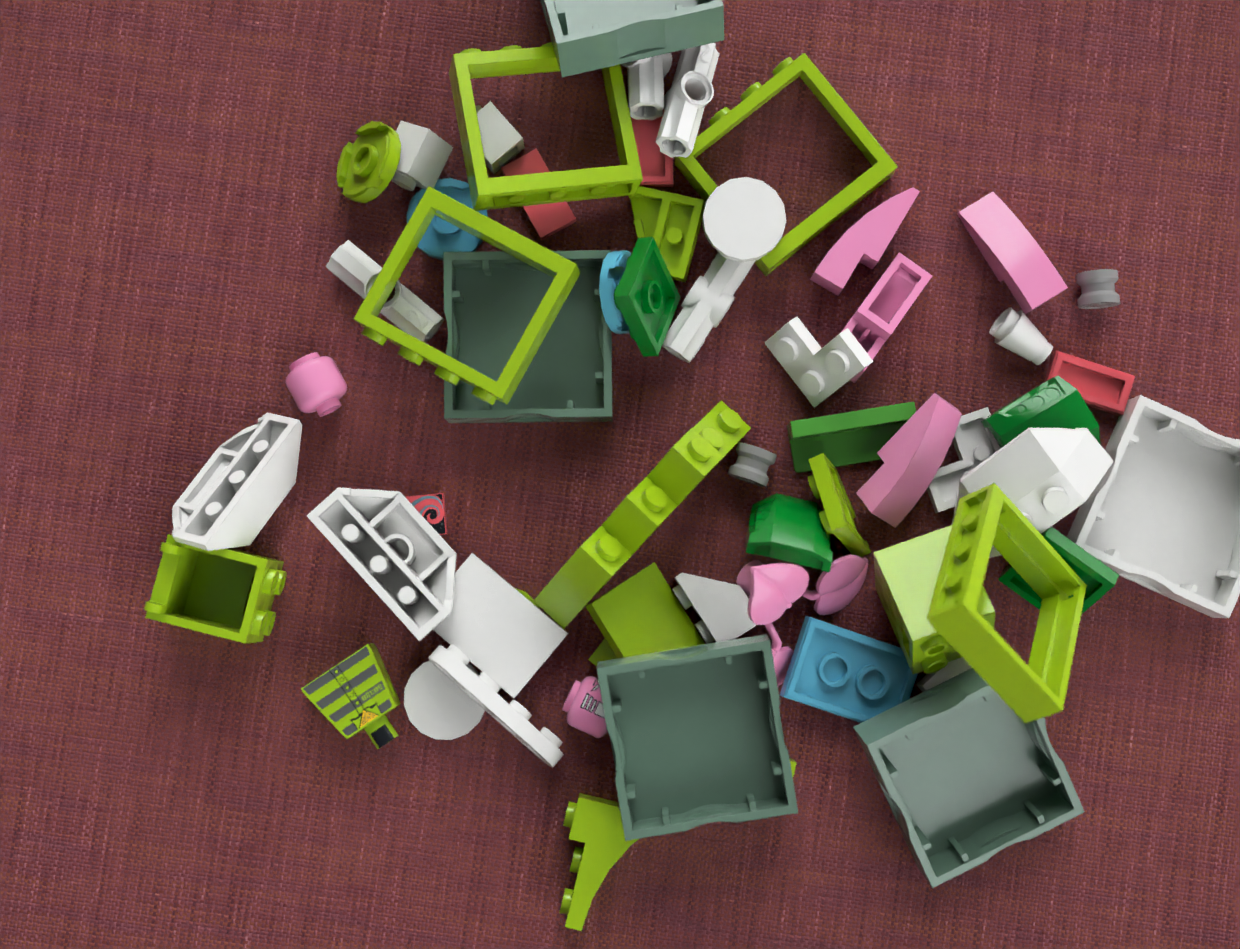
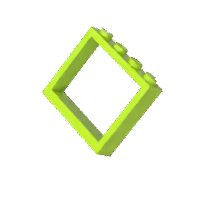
M552 42L534 48L510 45L496 51L482 52L480 49L471 48L463 50L458 54H453L449 77L473 210L479 211L635 195L643 177L620 64L602 68L620 165L488 178L471 79L558 72L560 69Z
M805 53L795 60L791 57L783 60L772 71L774 77L764 85H761L759 82L751 85L740 96L742 102L732 110L724 107L708 121L710 127L699 136L697 135L692 153L686 158L675 157L674 161L675 166L706 202L718 186L695 158L800 77L871 163V168L782 237L771 252L755 261V264L765 276L774 271L890 179L898 168Z
M428 186L356 313L354 320L364 327L361 334L375 343L384 346L386 340L401 347L397 354L418 366L425 360L437 367L434 374L455 386L459 380H462L473 386L474 389L471 394L491 405H494L497 399L508 405L581 273L576 263ZM435 215L554 278L497 381L378 318L379 313Z
M993 483L959 499L926 620L1022 721L1028 723L1063 711L1087 585L1003 491ZM992 545L1042 599L1028 665L976 611Z

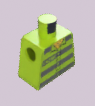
M374 643L365 645L301 688L304 695L346 739L353 737L364 729L378 750L399 736L386 717V714L401 703Z

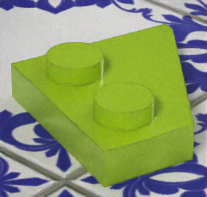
M639 186L635 195L628 196L633 210L637 237H654L672 279L686 282L706 202L703 199Z
M824 453L808 459L813 475L808 476V482L816 499L821 498L824 510L819 512V516L828 535L834 534L852 555L862 557L871 553L867 540L865 541L857 532L853 520L857 516L836 467Z

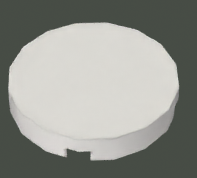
M749 177L730 179L716 187L706 201L702 217L704 235L708 242L723 257L738 262L759 260L771 252L781 240L787 221L784 203L776 190L761 180Z
M431 661L424 662L411 674L404 690V707L409 721L420 733L433 739L453 740L468 734L481 721L485 712L481 706L443 674ZM470 663L466 665L477 676L480 675Z

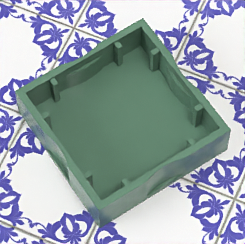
M540 0L562 78L724 40V5L722 0Z
M611 250L553 251L576 263L581 274L508 405L497 399L494 405L478 399L471 394L474 387L462 380H459L456 386L444 380V419L448 423L613 422L612 331L604 319L599 292L602 263ZM503 251L443 252L444 313L448 328L446 355L497 381L554 278Z
M767 634L598 662L597 674L606 728L611 740L616 770L615 782L625 841L688 831L691 828L712 822L739 823L798 813L789 752L784 742L781 724L780 698L771 643Z
M973 668L853 727L912 857L932 888L986 862L997 852L1012 844L1032 839L1084 813L1064 762L1056 754L1050 743L1045 718L1024 723Z

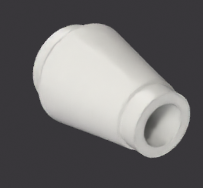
M1011 307L1006 309L996 319L989 331L995 337L994 342L1032 361L1036 365H1040L1053 349V346L1047 342V339L1023 311L1016 312Z

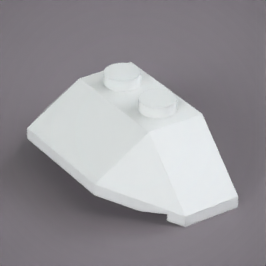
M267 412L258 419L257 424L241 430L221 444L172 506L174 528L172 536L175 541L207 551L251 545L296 483L302 434L300 420Z
M1028 428L960 478L951 525L953 524L961 497L995 483L1038 532L1042 534L1087 501L1114 461L1087 428ZM992 545L989 558L1000 556L1001 554Z
M338 487L307 515L310 521L419 641L452 613L457 553L400 491Z

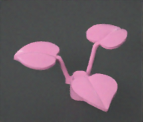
M846 555L834 560L830 572L823 571L816 584V590L812 591L806 590L809 582L808 572L798 565H764L761 561L754 560L741 569L737 576V585H740L750 596L748 616L755 624L765 625L772 639L771 649L778 687L785 680L794 651L788 646L781 647L782 641L772 622L779 619L785 610L789 609L792 603L801 596L809 600H816L814 610L819 615L833 614L846 607L855 598L864 583L868 569V559L866 557Z

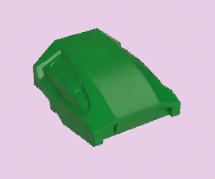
M1058 375L1048 379L981 421L984 428L990 429L1000 448L1028 428H1087L1100 443L1099 424L1078 389Z
M778 493L752 504L745 542L746 553L758 554L830 572L833 552L830 545L831 535L826 533L819 516V512L823 510L816 502Z

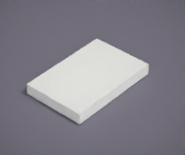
M471 553L455 572L452 613L433 629L450 645L453 644L470 659L472 664L490 676L513 698L520 693L569 634L474 553Z

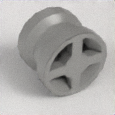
M1099 269L1077 273L1076 283L1081 287V296L1077 299L1078 308L1100 309L1119 305L1120 295L1115 292V283L1119 280L1118 271L1114 269Z
M738 442L735 450L738 457L736 463L730 466L728 475L757 486L767 487L769 481L767 471L769 466L775 463L777 455L765 449Z

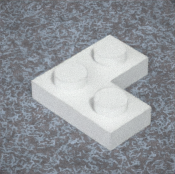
M798 317L790 320L764 342L814 408L873 362L848 328L821 348Z
M988 407L961 416L952 440L960 461L939 468L927 488L935 513L955 507L960 478L1001 449L990 429L984 428L981 423L982 420L991 415Z

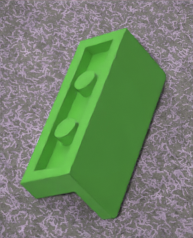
M907 402L790 421L787 424L794 471L796 473L812 471L808 459L822 453L826 455L835 467L882 460L877 452L915 414V403Z

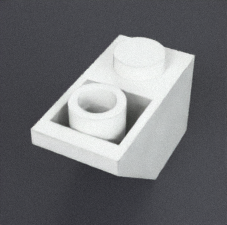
M680 573L674 577L678 585L672 590L684 609L686 610L692 606L701 619L694 625L706 644L714 641L734 640L757 626L748 616L749 598L740 585L686 573Z

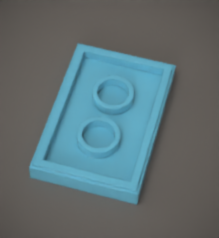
M805 616L780 696L862 723L909 700L918 673L912 674L900 647Z

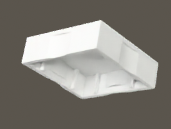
M1142 395L1131 398L1127 401L1124 414L1119 416L1105 448L1114 462L1087 501L1080 505L1067 538L1123 578L1212 618H1230L1240 595V439L1217 434L1204 427L1196 419Z

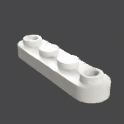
M453 644L447 649L439 645L428 657L443 674L544 763L553 768L564 754L559 747L563 742L546 727H543L540 731L528 721L532 714L516 700L513 699L510 703H507L497 693L501 687L484 672L477 676L466 666L470 659Z

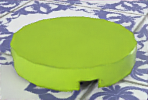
M371 121L357 130L355 134L359 135V137L355 140L354 144L348 142L345 145L337 166L336 178L338 187L343 189L342 194L345 197L358 203H367L376 199L387 188L395 175L400 160L401 142L399 134L392 127L376 121Z

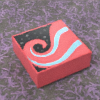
M444 493L406 496L408 501L439 535H448Z

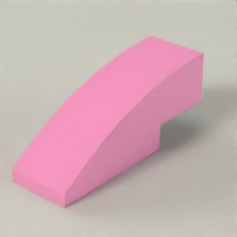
M912 187L891 197L864 215L832 246L810 280L838 296L859 262L873 270L920 191Z
M994 192L989 193L957 213L999 282L1005 281L1024 314L1029 313L1068 288L1036 240Z
M899 252L841 332L848 328L873 360L927 285L932 275ZM867 367L863 369L860 373H858L856 376H854L850 381L855 383L859 379V377L864 373Z
M936 393L877 452L884 464L856 492L872 514L895 528L913 509L932 482L944 461L962 415L956 407Z

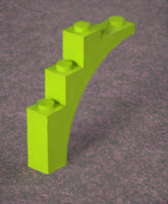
M721 400L668 451L648 476L626 496L606 521L577 549L533 601L565 629L668 516L746 435L751 427L741 419L737 412L730 409Z
M790 758L793 777L797 762ZM579 793L577 803L571 801L568 803L563 826L571 828L569 839L583 842L584 848L575 846L569 872L577 873L573 890L565 888L559 913L567 915L566 928L582 931L592 899L607 873L628 848L639 839L625 841L619 802Z

